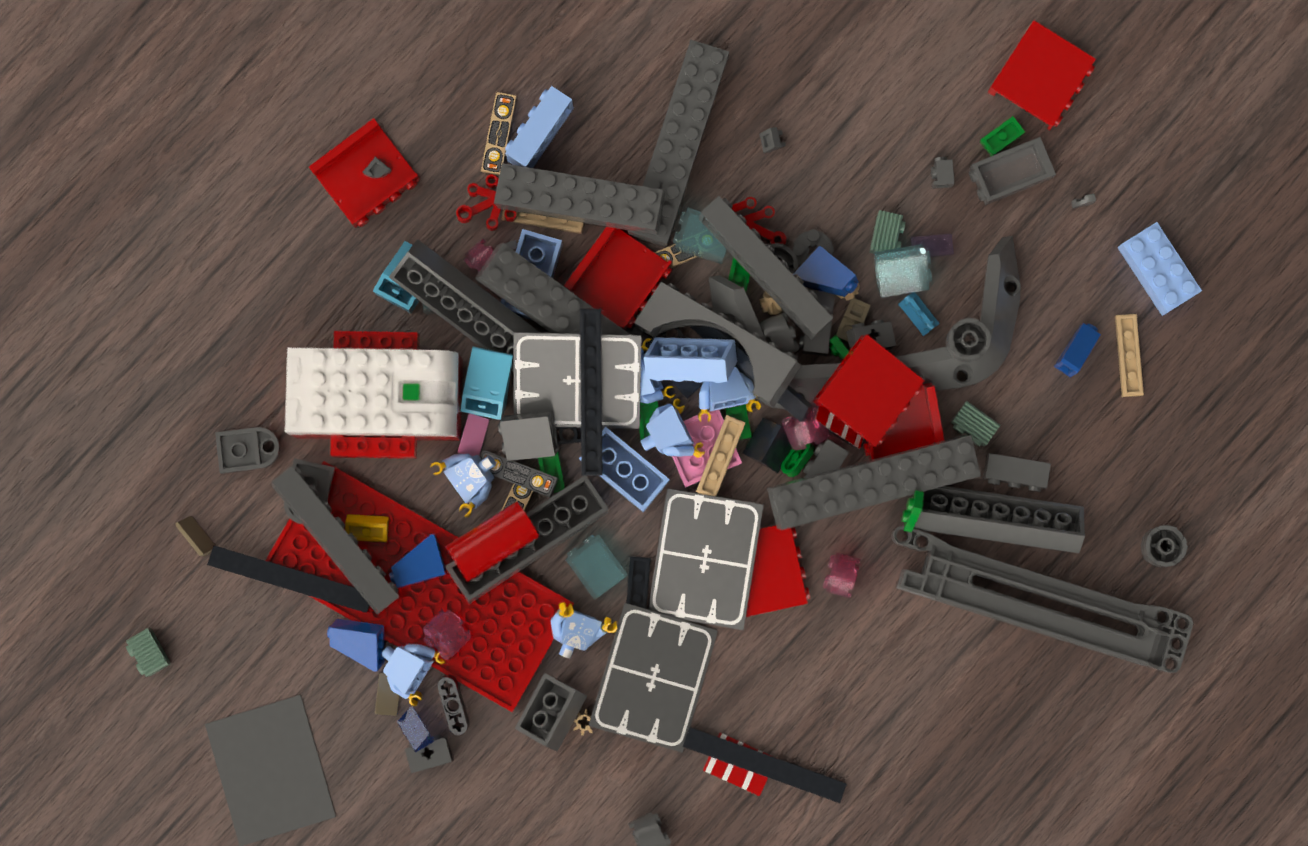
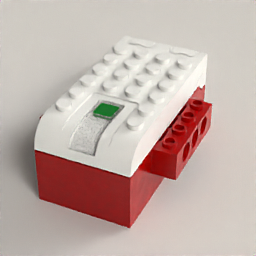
M334 331L333 349L287 348L285 432L297 439H331L330 456L334 458L417 459V440L461 441L463 359L457 352L420 350V335L418 332Z

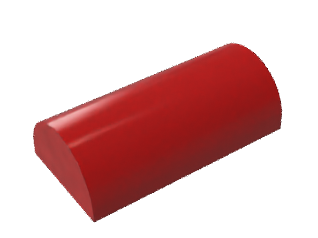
M515 502L446 545L445 548L466 581L469 582L539 536L518 502Z

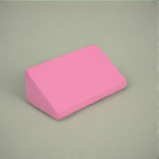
M468 414L457 453H469L472 456L480 455L490 419Z

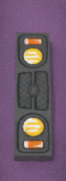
M486 450L482 451L480 456L482 460L490 455L496 462V465L490 469L493 476L544 496L552 497L559 480L558 478L512 460L507 461V458Z

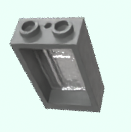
M1040 137L971 165L969 171L971 181L975 182L978 190H976L980 201H984L985 205L1050 180L1056 175Z

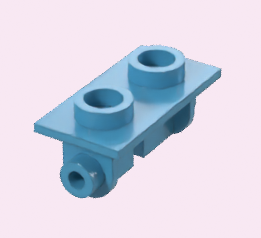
M915 292L909 294L898 304L923 336L940 324Z

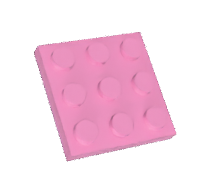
M708 410L711 415L709 422L707 421V414H702L701 422L698 419V415L683 421L694 442L692 446L694 447L697 443L702 442V448L697 449L700 452L705 451L704 455L700 458L694 455L672 456L685 488L700 482L724 422L720 410L711 412ZM736 448L727 470L742 464Z

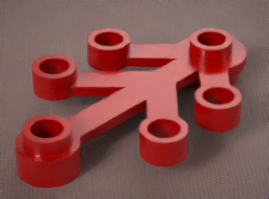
M493 174L488 175L485 179L486 186L495 188L498 185L499 178ZM494 179L495 183L490 184L488 180ZM476 183L469 184L467 187L469 196L476 197L479 195L489 199L472 207L467 205L459 206L456 210L458 221L468 223L474 215L493 206L491 215L486 221V227L490 231H495L499 226L498 218L501 209L497 208L494 204L496 191L479 187ZM471 188H476L477 191H476V192H471L470 189H471ZM505 210V220L508 222L515 221L517 217L516 211ZM463 213H466V214L469 215L467 218H462V217H461V215H462ZM513 213L514 216L510 218L507 214ZM494 221L496 225L490 226L489 223Z
M750 196L744 201L733 204L731 209L734 212L745 208L753 209L757 205V200ZM748 199L754 200V206L750 207L747 205ZM766 206L763 210L743 216L747 221L746 225L750 229L754 228L761 236L769 239L771 244L776 243L774 241L775 236H780L782 242L777 244L785 245L787 237L784 232H772L753 222L765 217L772 218L775 215L774 207ZM767 208L772 209L773 214L771 216L766 215L765 210Z

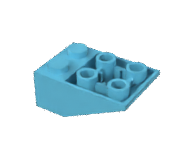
M405 241L382 273L373 292L377 296L412 314L419 300L389 278L413 246Z
M472 347L463 390L461 412L501 420L507 404L513 361L512 354Z

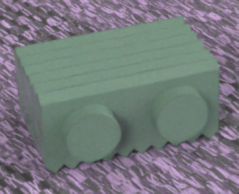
M882 210L878 211L869 253L892 258L895 256V253H899L901 241H898L899 233L903 234L906 223L902 221L903 215Z
M968 401L963 404L951 421L955 431L962 435L964 433L971 435L973 444L979 447L980 445L986 446L1000 427L999 423Z
M147 628L126 640L128 644L126 649L131 657L134 656L138 662L136 667L141 675L150 677L171 665L152 628Z

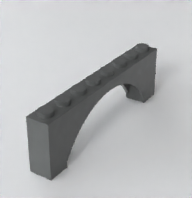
M661 282L635 320V325L653 338L668 330L684 326L712 327L729 334L745 348L750 358L755 388L752 391L756 399L774 408L801 367L797 362L798 358L788 351L786 354L781 352L780 347L773 342H769V344L764 342L763 337L756 332L750 334L745 331L746 327L738 322H735V324L728 321L729 318L723 313H714L712 308L706 303L702 302L700 305L695 302L696 299L688 293L683 295L678 292L679 289L673 284L669 283L666 285Z

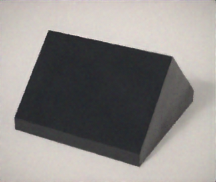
M762 418L742 454L778 474L782 462L794 447L798 437L781 425Z

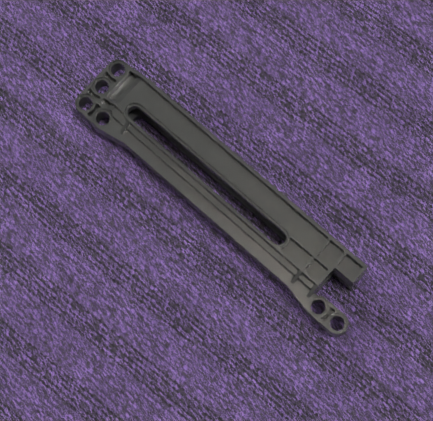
M904 526L897 527L892 532L891 538L895 544L915 551H928L921 574L902 569L896 585L897 589L1162 672L1175 673L1182 665L1193 627L1192 618L1187 614L1160 606L1134 604L953 547L929 533L913 529L912 532L905 531L907 534L905 541H899L896 536L899 530L904 531ZM919 536L925 537L927 541L924 548L919 547L916 543ZM976 575L1136 626L1138 632L1133 636L980 588L972 583V577ZM1160 611L1166 616L1163 623L1157 620V614ZM1179 618L1185 620L1186 624L1183 629L1177 626ZM1175 637L1180 642L1177 649H1174L1171 645V641ZM1168 658H1172L1174 661V666L1171 669H1168L1165 665Z

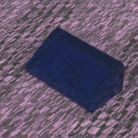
M411 706L397 723L414 751L417 752L434 741L415 708Z

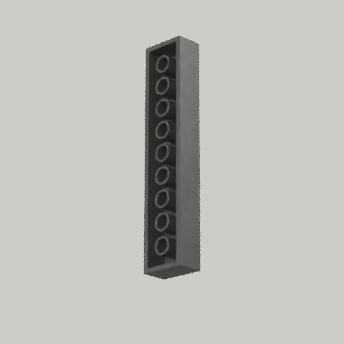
M690 40L643 183V187L662 189L666 195L658 235L628 230L629 236L662 247L668 246L728 62L729 51Z
M962 435L767 488L776 527L777 529L784 530L913 495L916 490L924 492L979 477L981 474L971 435Z

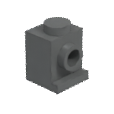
M947 157L935 158L934 167H931V178L935 179L931 184L932 189L952 188L954 185L952 159L947 160Z

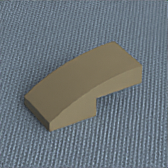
M855 298L850 300L836 333L841 341L848 343L846 332L852 329V325L864 323L871 305Z

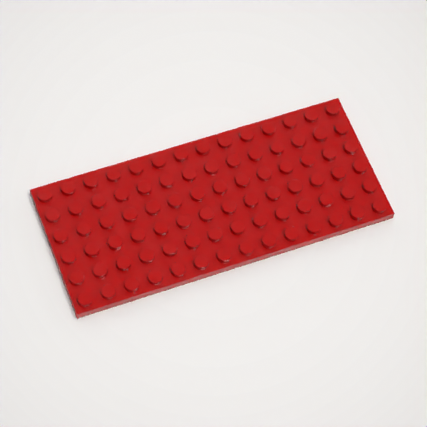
M325 461L322 462V465L334 467ZM335 469L327 502L332 508L331 514L334 518L339 517L344 524L347 515L384 516L389 518L387 542L359 541L357 545L361 551L365 549L372 557L370 562L374 567L378 565L386 575L383 578L388 584L391 582L389 573L392 572L391 567L429 535L436 534L445 569L448 564L454 561L445 546L459 537L343 471ZM289 519L265 561L354 587L306 527ZM447 570V575L397 588L399 590L397 593L399 597L378 615L371 606H369L368 613H364L311 597L351 621L384 625V639L397 647L406 646L407 644H420L434 648L436 652L439 649L446 650L448 655L440 654L438 656L440 659H444L445 663L440 664L433 657L432 667L446 675L454 676L458 682L511 712L516 708L554 641L551 619L559 610V604L565 603L566 607L569 604H572L573 607L575 604L520 572H517L469 604Z

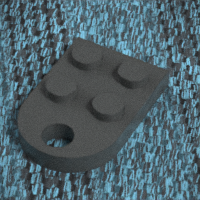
M255 427L215 432L220 474L267 468L279 457L280 442L277 436L266 428ZM273 441L275 444L274 450L269 453L264 450L265 443Z
M294 458L292 467L301 470L306 477L305 483L308 486L312 484L315 487L321 502L324 500L328 502L336 468ZM284 502V508L288 517L294 522L302 524Z

